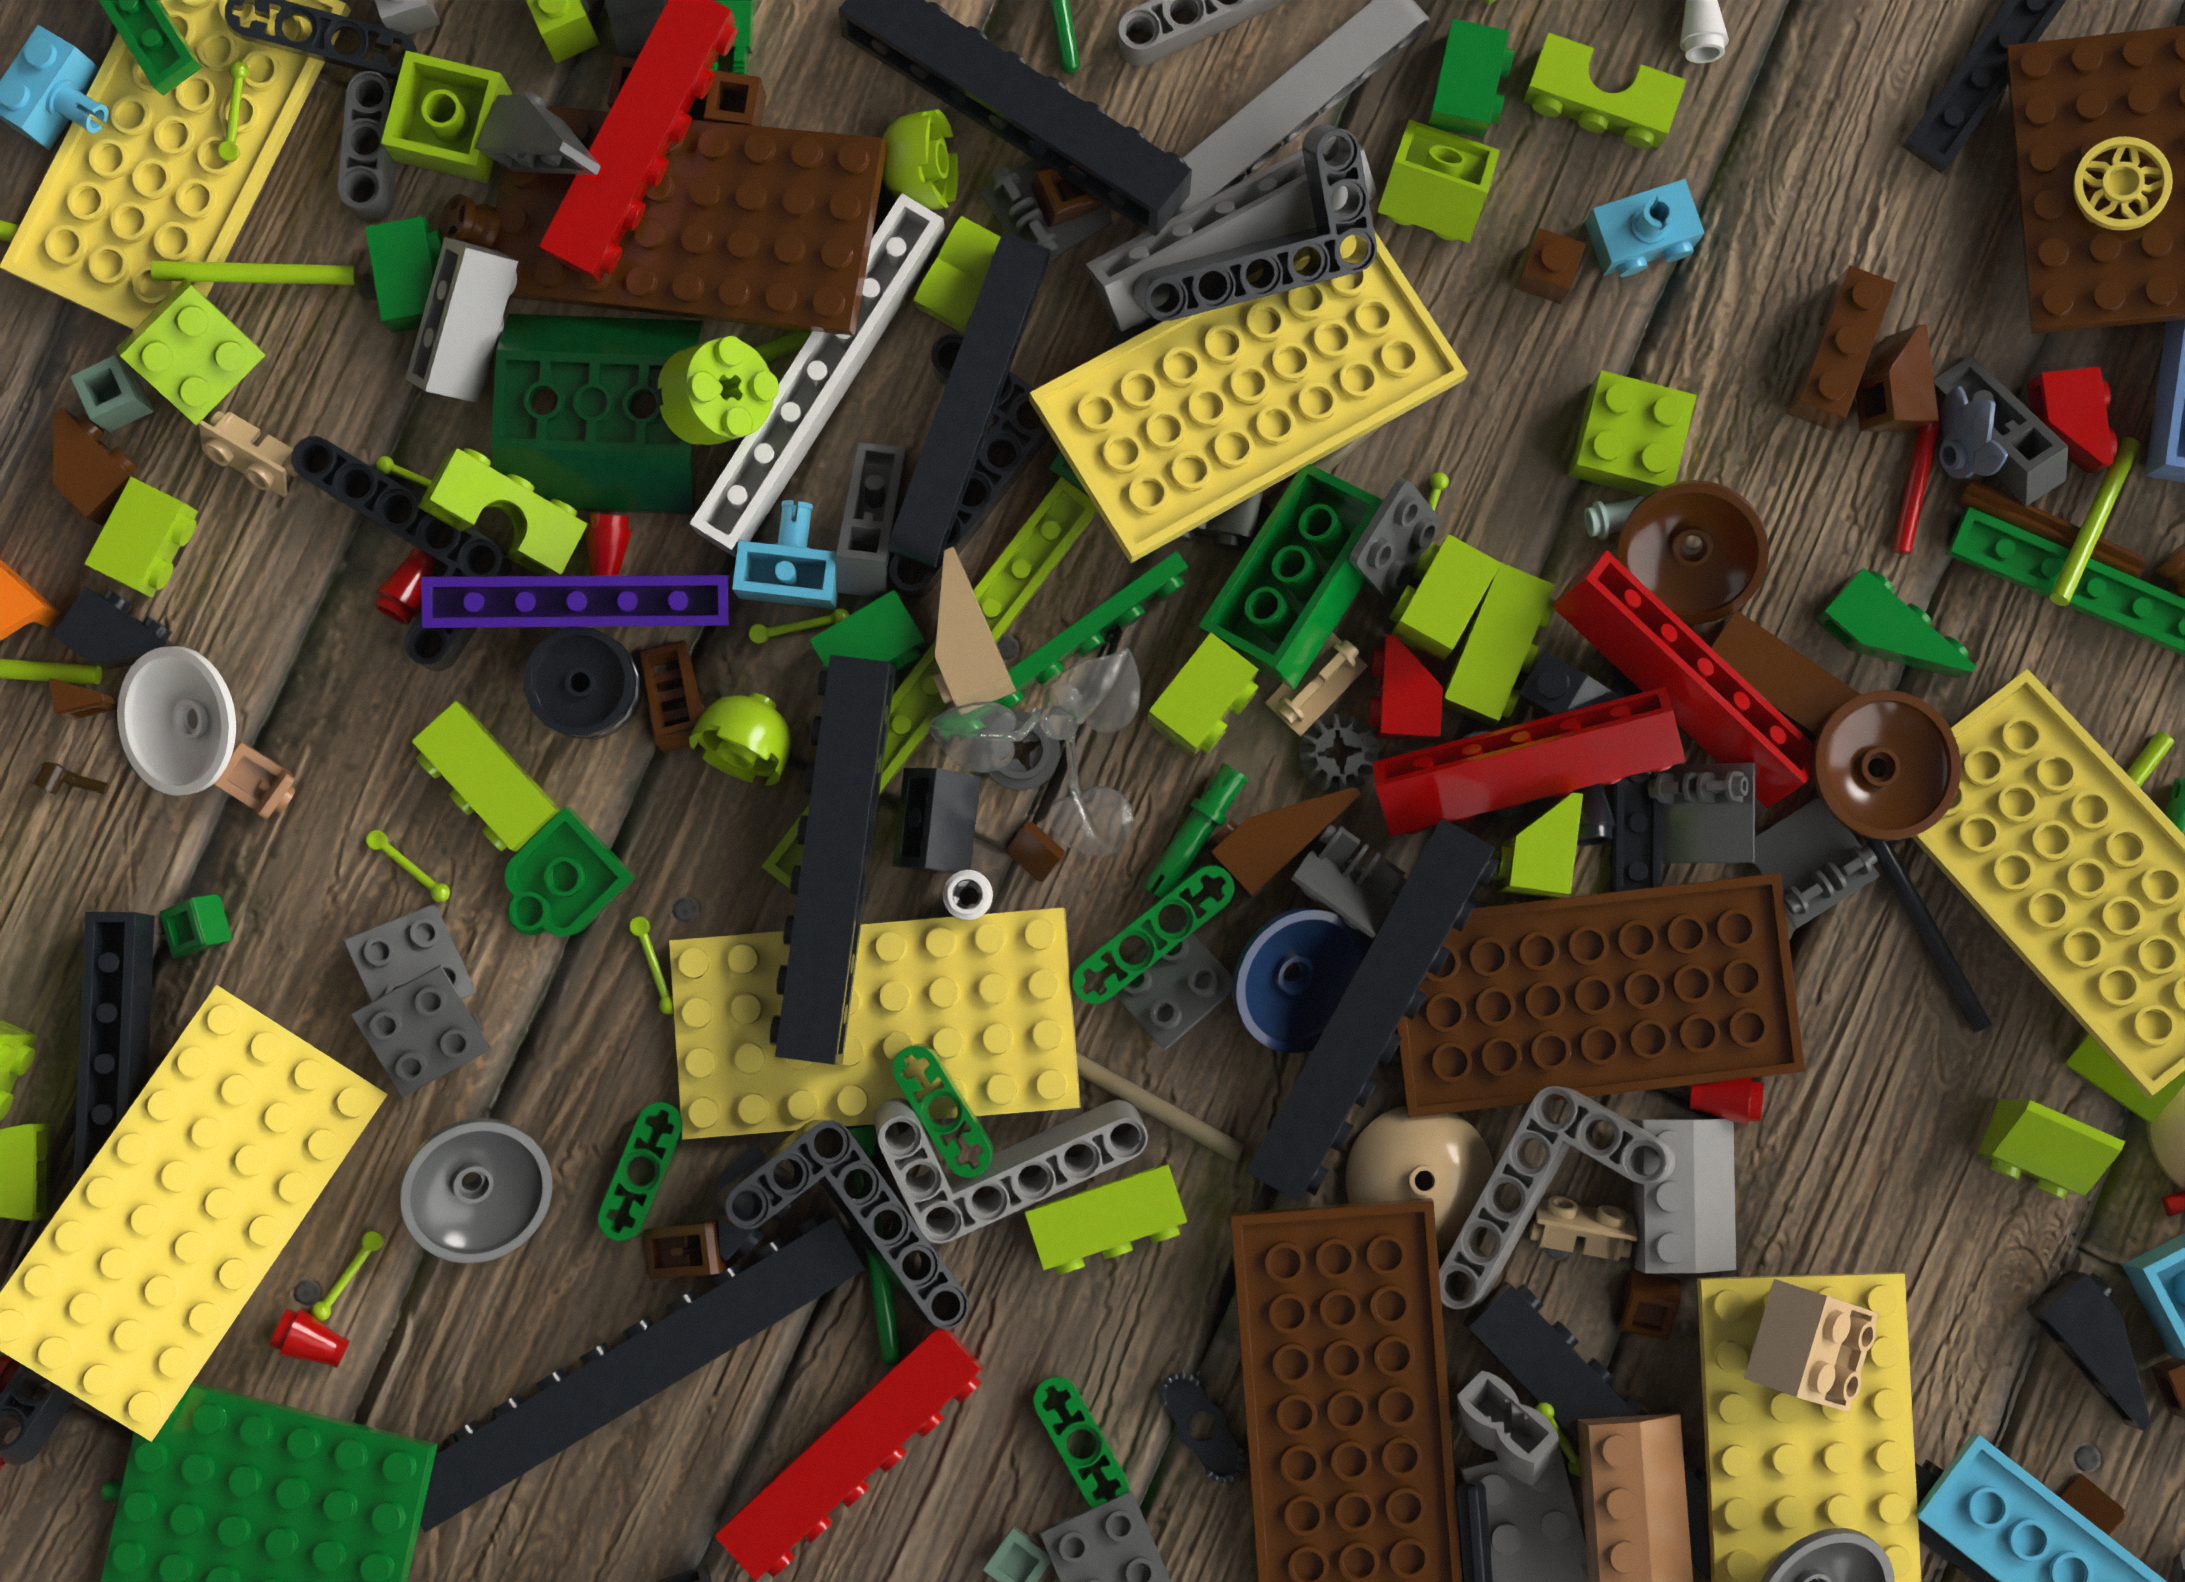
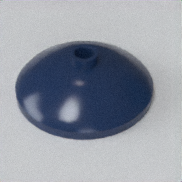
M1319 907L1292 909L1266 922L1247 942L1234 970L1232 983L1233 1002L1237 1016L1244 1028L1263 1045L1277 1051L1302 1053L1314 1050L1369 950L1361 932L1349 927L1343 921L1341 915L1336 912ZM1293 963L1292 970L1283 976L1287 966Z

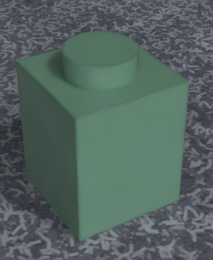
M116 355L70 376L90 420L108 432H112L154 412L135 369Z

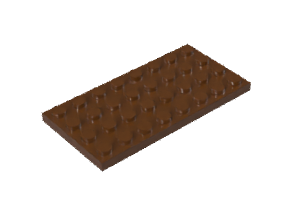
M547 106L546 108L566 123L588 151L609 114L607 111L555 106ZM692 120L683 140L680 143L673 141L665 156V159L669 160V165L663 179L657 187L650 185L641 202L646 204V209L641 221L635 230L632 231L627 228L618 246L623 248V252L616 268L610 275L604 272L599 283L552 259L539 247L576 174L512 172L503 166L495 206L500 215V226L496 239L489 249L497 250L519 261L516 269L517 284L509 298L855 336L886 159L887 143L883 138Z
M1781 873L1475 908L1462 932L1452 928L1443 946L1449 948L1451 952L1439 974L1435 976L1428 972L1419 990L1427 995L1414 1019L1410 1020L1404 1016L1396 1029V1034L1402 1038L1398 1051L1404 1102L1408 1118L1531 1104L1534 1097L1541 1090L1553 1086L1567 1087L1578 1091L1586 1097L1721 1082L1745 1077L1755 1078L1805 1072ZM1559 1095L1552 1101L1566 1100V1098Z
M1423 1198L1230 1213L1258 1582H1462L1433 1199Z

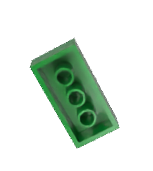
M1311 464L1300 469L1198 627L1206 636L1212 632L1258 668L1259 671L1296 689L1365 581L1352 566L1349 557L1383 500Z

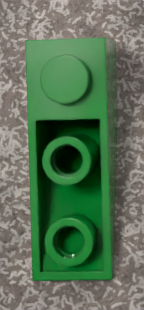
M1862 568L1851 575L1813 618L1852 652L1954 678L1971 673L1977 667L1967 658L1969 652L1960 642L1950 636L1945 638L1930 626L1932 623L1931 618L1918 606L1912 603L1906 605L1892 593L1894 591L1892 583L1876 571L1868 572L1865 568Z

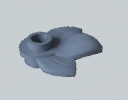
M1956 386L1948 392L1941 409L1944 439L1939 452L1940 462L1946 473L1954 479L1969 478L1974 473L1981 476L1993 475L1999 471L2008 457L2005 449L1996 441L1991 440L1996 403L1993 400H1978L1968 403L1966 393L1961 386Z

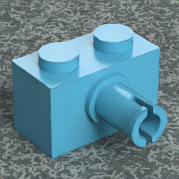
M37 25L0 80V119L12 129L49 151L70 120L83 127L89 133H97L103 127L91 120L92 117L89 114L106 123L109 115L108 108L86 95L100 68L74 45Z
M1686 179L1595 207L1591 210L1585 221L1603 276L1617 271L1620 277L1630 276L1648 267L1647 262L1664 257L1666 262L1685 258L1694 252L1693 247L1696 246L1704 235V230Z
M782 501L778 543L765 544L738 540L732 590L739 599L836 610L838 601L836 578L837 552L807 547L811 512L813 511L812 504L798 501L797 518L795 521L797 506L794 505V501Z

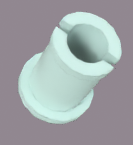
M1640 496L1636 499L1605 505L1601 501H1595L1592 507L1585 508L1584 511L1587 533L1590 537L1598 536L1599 539L1604 540L1608 538L1610 533L1620 532L1630 512L1645 497Z

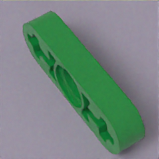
M911 1044L905 1047L896 1055L893 1062L892 1071L896 1082L950 1169L955 1174L965 1178L981 1175L989 1167L993 1159L994 1149L991 1140L937 1053L931 1047L924 1044ZM910 1054L917 1060L923 1057L928 1060L929 1066L924 1070V1074L930 1084L938 1077L944 1084V1086L930 1091L923 1100H920L916 1094L917 1091L925 1088L917 1075L908 1077L904 1072V1069L909 1065L907 1056ZM946 1096L955 1102L957 1117L952 1123L942 1125L936 1123L931 1118L929 1106L934 1098ZM964 1121H967L971 1128L962 1133L965 1141L970 1146L979 1144L983 1150L977 1157L980 1163L977 1166H974L970 1161L961 1163L958 1160L957 1156L962 1151V1146L956 1136L949 1143L942 1136L955 1131Z
M668 1102L652 1103L641 1111L598 1214V1223L601 1231L612 1240L626 1241L637 1236L647 1222L682 1137L681 1112L675 1105ZM663 1111L669 1113L668 1122L674 1125L672 1133H662L659 1137L656 1147L666 1148L662 1158L654 1150L637 1148V1144L640 1138L645 1143L651 1141L654 1127L648 1124L650 1116L657 1117ZM639 1156L649 1158L654 1163L656 1169L653 1181L646 1186L636 1185L630 1180L628 1175L630 1162ZM620 1185L631 1193L646 1194L647 1197L644 1204L635 1199L629 1210V1216L635 1219L634 1226L627 1225L621 1231L616 1230V1220L610 1217V1211L621 1209L628 1196L618 1194Z
M1052 1375L1043 1379L1035 1390V1410L1088 1504L1095 1508L1109 1501L1105 1495L1096 1497L1093 1494V1491L1098 1488V1482L1092 1470L1085 1477L1079 1471L1080 1468L1090 1467L1095 1464L1102 1455H1106L1109 1463L1100 1464V1469L1108 1481L1117 1478L1120 1482L1115 1488L1116 1497L1129 1492L1128 1478L1076 1385L1069 1378L1061 1375ZM1054 1386L1058 1392L1066 1389L1070 1393V1396L1065 1400V1406L1071 1417L1078 1410L1084 1416L1083 1419L1073 1420L1068 1423L1061 1432H1057L1053 1425L1063 1422L1059 1411L1055 1407L1046 1409L1043 1405V1402L1048 1398L1046 1389ZM1078 1429L1088 1430L1096 1439L1094 1452L1084 1458L1072 1455L1066 1444L1068 1436Z

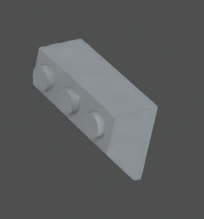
M1632 1119V1123L1665 1141L1675 1154L1673 1173L1666 1180L1651 1184H1640L1633 1181L1634 1223L1638 1236L1637 1241H1634V1269L1643 1273H1706L1736 1270L1733 1121L1727 1119ZM1646 1146L1638 1153L1637 1165L1640 1171L1646 1175L1655 1173L1659 1167L1660 1158L1655 1149Z

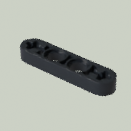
M228 0L225 5V22L228 29L236 37L362 72H377L385 78L398 79L403 60L399 61L397 67H391L388 65L387 56L373 52V62L363 60L368 51V35L377 37L375 48L390 50L392 43L402 46L401 51L403 55H405L406 51L417 53L413 40L402 32L285 0ZM245 4H252L255 8V14L270 19V9L278 10L279 12L275 18V36L265 34L268 29V23L254 20L250 23L249 28L240 26V17L233 14L234 10L243 11ZM292 16L305 18L312 28L310 37L302 42L289 40L282 30L284 21ZM342 29L351 30L358 35L361 46L354 54L342 55L333 48L331 43L333 35Z

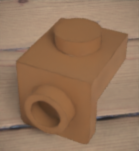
M238 740L235 744L226 769L214 783L217 787L253 808L258 815L266 820L273 811L277 813L282 812L295 793V788L291 786L295 778L290 771L241 740Z

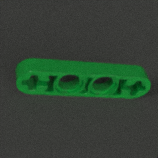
M1203 865L1194 870L1078 963L1071 976L1072 988L1076 995L1082 1001L1090 1004H1101L1113 997L1230 902L1235 891L1231 875L1225 869L1215 865ZM1204 875L1212 879L1220 876L1223 880V883L1219 886V891L1222 894L1221 897L1215 900L1211 896H1206L1200 900L1197 905L1203 908L1204 912L1196 917L1191 905L1179 897V894L1187 888L1189 895L1194 897L1203 888L1200 879ZM1169 904L1179 905L1186 913L1185 925L1181 930L1174 933L1165 932L1158 923L1159 912ZM1136 935L1145 940L1147 953L1145 958L1139 963L1129 964L1121 959L1119 946L1124 938ZM1110 951L1115 964L1125 971L1126 974L1118 980L1115 972L1112 971L1102 980L1103 985L1106 987L1103 992L1098 994L1094 989L1084 992L1081 988L1086 982L1083 972L1089 968L1095 973L1104 969L1109 964L1101 959V956Z

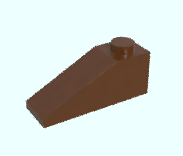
M1355 787L1249 817L1239 826L1232 819L1211 838L1217 847L1211 851L1209 856L1221 868L1225 869L1237 886L1251 898L1351 805L1361 793Z

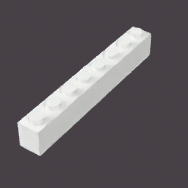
M901 193L871 240L855 336L815 331L811 333L779 383V391L773 400V406L766 422L757 431L745 436L689 523L699 536L735 558L737 556L738 540L751 541L946 236L944 219Z

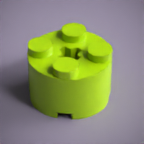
M727 336L679 351L669 358L658 378V389L662 388L664 404L659 407L664 421L679 438L696 445H715L748 436L762 427L771 412L773 400L779 391V384L775 375L769 371L765 361L754 348L737 337Z

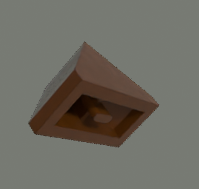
M718 1219L644 1229L650 1279L713 1275L728 1269L727 1261L719 1254Z

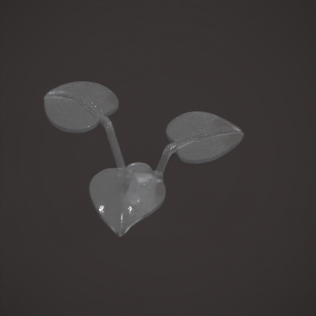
M1128 648L1107 656L1083 660L1068 667L1059 676L1057 684L1052 685L1045 691L1042 708L1033 709L1030 718L1017 731H1014L1016 717L1012 710L993 702H974L961 705L939 714L929 722L931 735L945 753L962 768L979 773L996 771L1008 765L1013 759L1015 752L1013 741H1022L1036 724H1040L1042 730L1050 738L1055 740L1064 739L1066 742L1069 789L1072 797L1060 798L1054 801L1050 807L1049 820L1054 834L1066 846L1087 855H1112L1123 849L1133 827L1134 816L1131 805L1125 796L1109 787L1094 786L1081 793L1078 785L1075 732L1079 724H1082L1085 720L1090 727L1102 733L1118 731L1133 720L1139 706L1140 678L1135 660Z

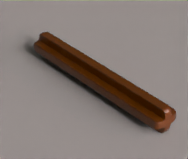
M1977 480L1967 482L1959 497V504L1965 508H1974L2070 550L2081 529L2030 504L2025 506L2019 499ZM2100 536L2090 556L2095 561L2137 579L2141 576L2146 565L2144 556Z

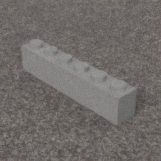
M1335 136L1329 138L1323 146L1322 155L1326 162L1332 160L1338 153L1339 142ZM1359 145L1370 201L1378 197L1365 151ZM1302 150L1175 216L1168 221L1156 237L1149 232H1145L1086 263L1102 307L1120 331L1123 332L1133 326L1141 325L1151 317L1136 304L1133 297L1135 282L1142 273L1150 269L1315 228L1316 223ZM1345 186L1337 188L1331 198L1333 210H1338L1345 205L1348 198ZM1209 271L1201 277L1199 291L1217 282L1215 271ZM1162 283L1153 290L1151 295L1153 307L1161 306L1168 300L1170 295L1168 283Z

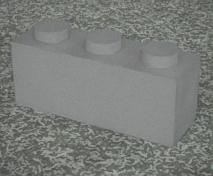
M447 237L444 238L405 377L406 380L426 392L475 403L479 402L481 392L487 386L490 379L491 371L489 364L495 343L500 340L504 329L503 314L507 300L514 292L517 284L516 269L519 261L497 250Z

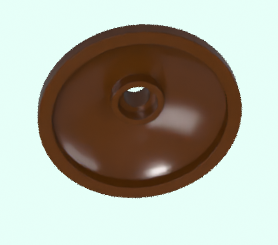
M1702 480L1672 483L1653 491L1643 498L1626 518L1619 535L1617 550L1618 561L1685 624L1713 622L1740 609L1755 594L1763 581L1769 558L1767 533L1754 507L1734 490L1721 484ZM1688 536H1697L1701 539L1700 545L1695 548L1686 547L1683 541Z
M1878 690L1853 697L1841 704L1830 714L1822 725L1815 741L1812 755V770L1815 786L1823 804L1839 823L1850 831L1866 838L1890 841L1918 835L1935 825L1944 816L1957 794L1961 777V759L1958 744L1951 728L1932 706L1904 692ZM1871 760L1879 765L1880 772L1877 777H1873L1868 771V764Z

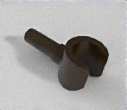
M51 762L40 764L31 779L33 784L55 795L63 782L104 795L108 789V783L77 775V773L70 772L64 766Z

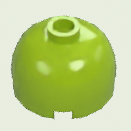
M939 109L919 111L902 116L889 125L882 137L887 143L882 181L888 193L896 201L901 193L927 209L935 210L948 208L949 205L947 203L954 202L956 199L959 182L957 152H947L945 138L954 136L945 114Z
M750 693L749 697L732 695L722 697L705 709L689 737V743L694 750L699 742L706 749L702 759L725 774L749 783H753L756 775L769 777L765 785H774L780 781L789 761L792 748L791 730L783 716L775 710L776 704L768 697L758 693Z

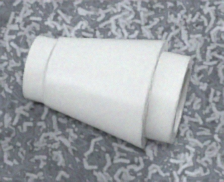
M1686 0L1680 48L1685 52L1686 59L1694 63H1708L1718 60L1724 55L1725 46L1729 42L1718 0Z
M963 870L953 874L947 880L943 889V901L947 910L953 916L963 920H973L981 917L987 912L993 899V891L988 879L981 873L973 870ZM967 888H974L979 894V899L976 904L971 903L969 906H965L960 899L961 893Z

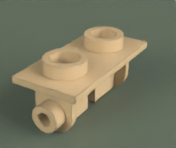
M220 411L216 412L210 424L201 420L199 429L202 450L213 462L221 466L229 465L240 471L259 489L266 491L270 489L284 498L287 496L286 475L290 474L294 477L298 474L291 463L293 448L269 434L256 447L253 443L261 435L260 429L232 412H227L226 414Z
M1332 632L1296 689L1283 683L1265 704L1301 737L1368 665L1357 656L1359 651L1349 641L1344 640L1342 642Z
M1553 1196L1549 1199L1542 1198L1535 1209L1537 1221L1532 1220L1529 1230V1240L1538 1241V1247L1573 1253L1576 1238L1580 1236L1585 1237L1582 1247L1583 1255L1619 1261L1620 1257L1629 1258L1632 1241H1637L1638 1238L1633 1215L1627 1214L1624 1210L1610 1205H1602L1598 1208L1577 1205L1573 1200L1560 1196Z

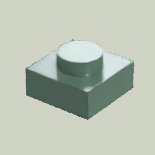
M1013 1525L984 1565L983 1571L998 1582H1037L1051 1563V1559L1045 1548Z

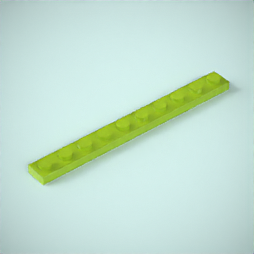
M1063 477L1059 478L973 590L996 645L1098 513L1091 499ZM936 640L893 694L879 797L934 727L935 722L941 718L953 702L952 700L944 703L933 678L934 675L941 673L935 659ZM809 805L801 815L808 816ZM800 817L761 866L789 889L794 865H801L804 845L797 844Z

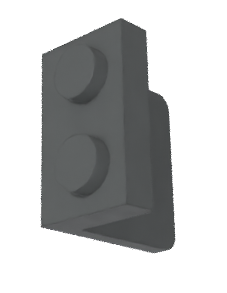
M1399 478L1395 481L1349 557L1352 566L1365 579L1360 589L1389 603H1392L1398 591L1403 589L1409 582L1413 567L1425 548H1428L1431 542L1435 540L1438 527L1442 522L1441 518L1415 486L1406 479Z

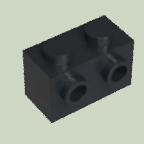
M904 768L892 866L936 874H955L959 871L971 869L976 815L979 803L980 776L940 768Z

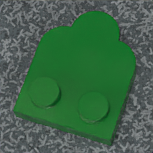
M564 807L507 864L505 883L513 894L507 907L508 918L511 925L518 932L525 935H539L546 931L559 937L576 935L582 932L637 878L571 807Z

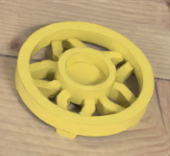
M2126 136L2107 139L2091 148L2080 161L2074 176V197L2084 216L2092 223L2111 230L2139 228L2152 221L2166 205L2172 190V171L2163 153L2145 140ZM2117 148L2111 160L2112 166L2107 162L2092 161L2101 153ZM2125 148L2129 150L2130 162H2120ZM2138 151L2149 156L2158 168L2145 166L2140 169L2138 167L2140 163ZM2085 170L2102 172L2104 174L2103 179H2096ZM2145 177L2162 178L2150 185L2145 184ZM2083 181L2092 188H2101L2093 194L2090 202H2088L2085 196ZM2162 188L2160 199L2149 210L2147 197L2143 194H2150ZM2104 197L2111 202L2109 206L2100 211L2094 209L2097 202ZM2135 201L2139 205L2141 216H2137L2129 208L2128 204ZM2120 205L2121 214L2127 219H2114L2107 217V215L2113 213L2116 206Z

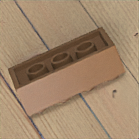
M1680 1414L1577 1419L1589 1582H1693Z

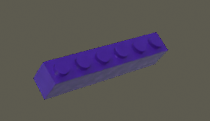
M728 575L421 577L422 628L729 625Z

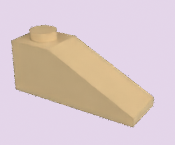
M954 547L944 550L935 659L941 673L934 675L933 678L944 703L953 700L961 715L1009 695L1015 692L1016 689Z

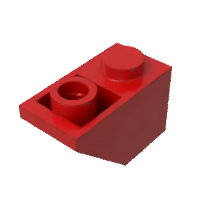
M2101 367L2043 372L2027 383L2030 411L2068 446L2067 458L2087 474L2098 473L2114 463L2113 458L2117 453V438L2112 428L2109 429L2107 409L2110 406L2111 394L2108 383L2105 380L2102 381Z
M1385 635L1381 641V647H1373L1371 677H1379L1378 696H1370L1368 725L1377 726V739L1435 742L1441 734L1443 687L1396 635Z

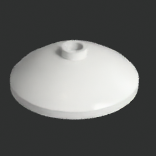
M179 646L153 649L136 660L127 672L119 693L117 722L123 749L134 770L148 785L169 795L194 794L210 787L226 769L233 752L236 737L234 704L228 687L220 673L210 661L198 652Z

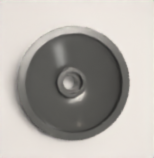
M467 1119L438 1130L428 1137L412 1154L405 1166L400 1181V1211L412 1237L428 1252L452 1262H485L512 1252L535 1233L546 1216L550 1205L552 1174L546 1156L538 1143L521 1128L497 1119ZM467 1173H478L475 1181L471 1183L462 1182L463 1177Z
M1832 1528L1810 1534L1790 1545L1772 1562L1760 1582H1894V1572L1885 1551L1868 1535L1848 1528Z

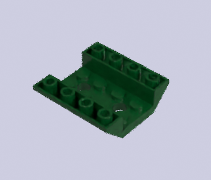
M509 314L496 349L491 433L493 469L506 477L508 474L522 477L534 486L533 492L549 502L551 499L560 500L575 510L695 515L697 466L692 460L693 444L679 438L664 421L659 407L664 404L662 388L658 389V378L663 366L670 357L679 351L704 342V321ZM543 390H551L557 394L558 402L556 408L546 415L535 413L532 409V401L535 395ZM641 394H650L657 401L654 413L643 419L633 416L630 411L633 399Z

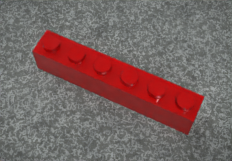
M715 0L667 1L589 150L590 154L601 166L598 174H576L539 245L547 256L598 283L604 272L610 275L614 271L623 252V248L618 246L627 228L632 231L635 230L645 212L646 204L641 202L649 186L657 187L666 173L669 160L665 159V156L672 142L680 143L690 127L692 116L688 115V112L696 97L702 100L713 83L715 73L710 70L719 53L726 56L736 39L738 29L733 27L735 19L730 8Z
M1606 550L1572 578L1552 607L1642 692L1666 687L1676 724L1719 764L1755 763V797L1767 809L1806 783L1813 772L1812 755L1814 744L1611 553Z
M1666 687L1375 761L1373 762L1376 791L1390 836L1402 833H1420L1430 826L1438 825L1441 818L1447 821L1464 822L1474 818L1477 814L1497 809H1515L1522 806L1525 802L1548 796L1563 797L1576 789L1596 784H1614L1627 776L1647 771L1662 772L1675 764L1686 762L1668 691Z
M936 1327L723 1525L715 1537L755 1582L765 1572L774 1578L795 1558L790 1549L803 1537L810 1543L813 1542L831 1525L833 1521L827 1515L841 1501L847 1508L855 1503L870 1488L864 1480L878 1467L884 1473L889 1471L907 1453L902 1444L915 1432L921 1438H924L945 1418L939 1410L954 1397L960 1404L982 1383L976 1375L981 1372L983 1365L950 1329Z

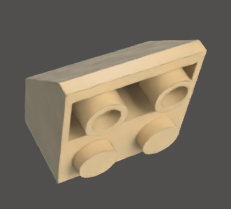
M1774 1279L1744 1379L1797 1398L1849 1412L1852 1401L1860 1391V1373L1867 1351L1875 1341V1324L1879 1313Z

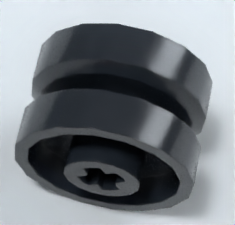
M569 627L550 634L534 648L525 666L523 689L530 709L545 726L575 739L597 740L617 733L633 718L641 701L642 676L636 659L620 642L593 628ZM582 674L588 676L590 680L589 687L583 692H577L576 689L581 686L579 677Z

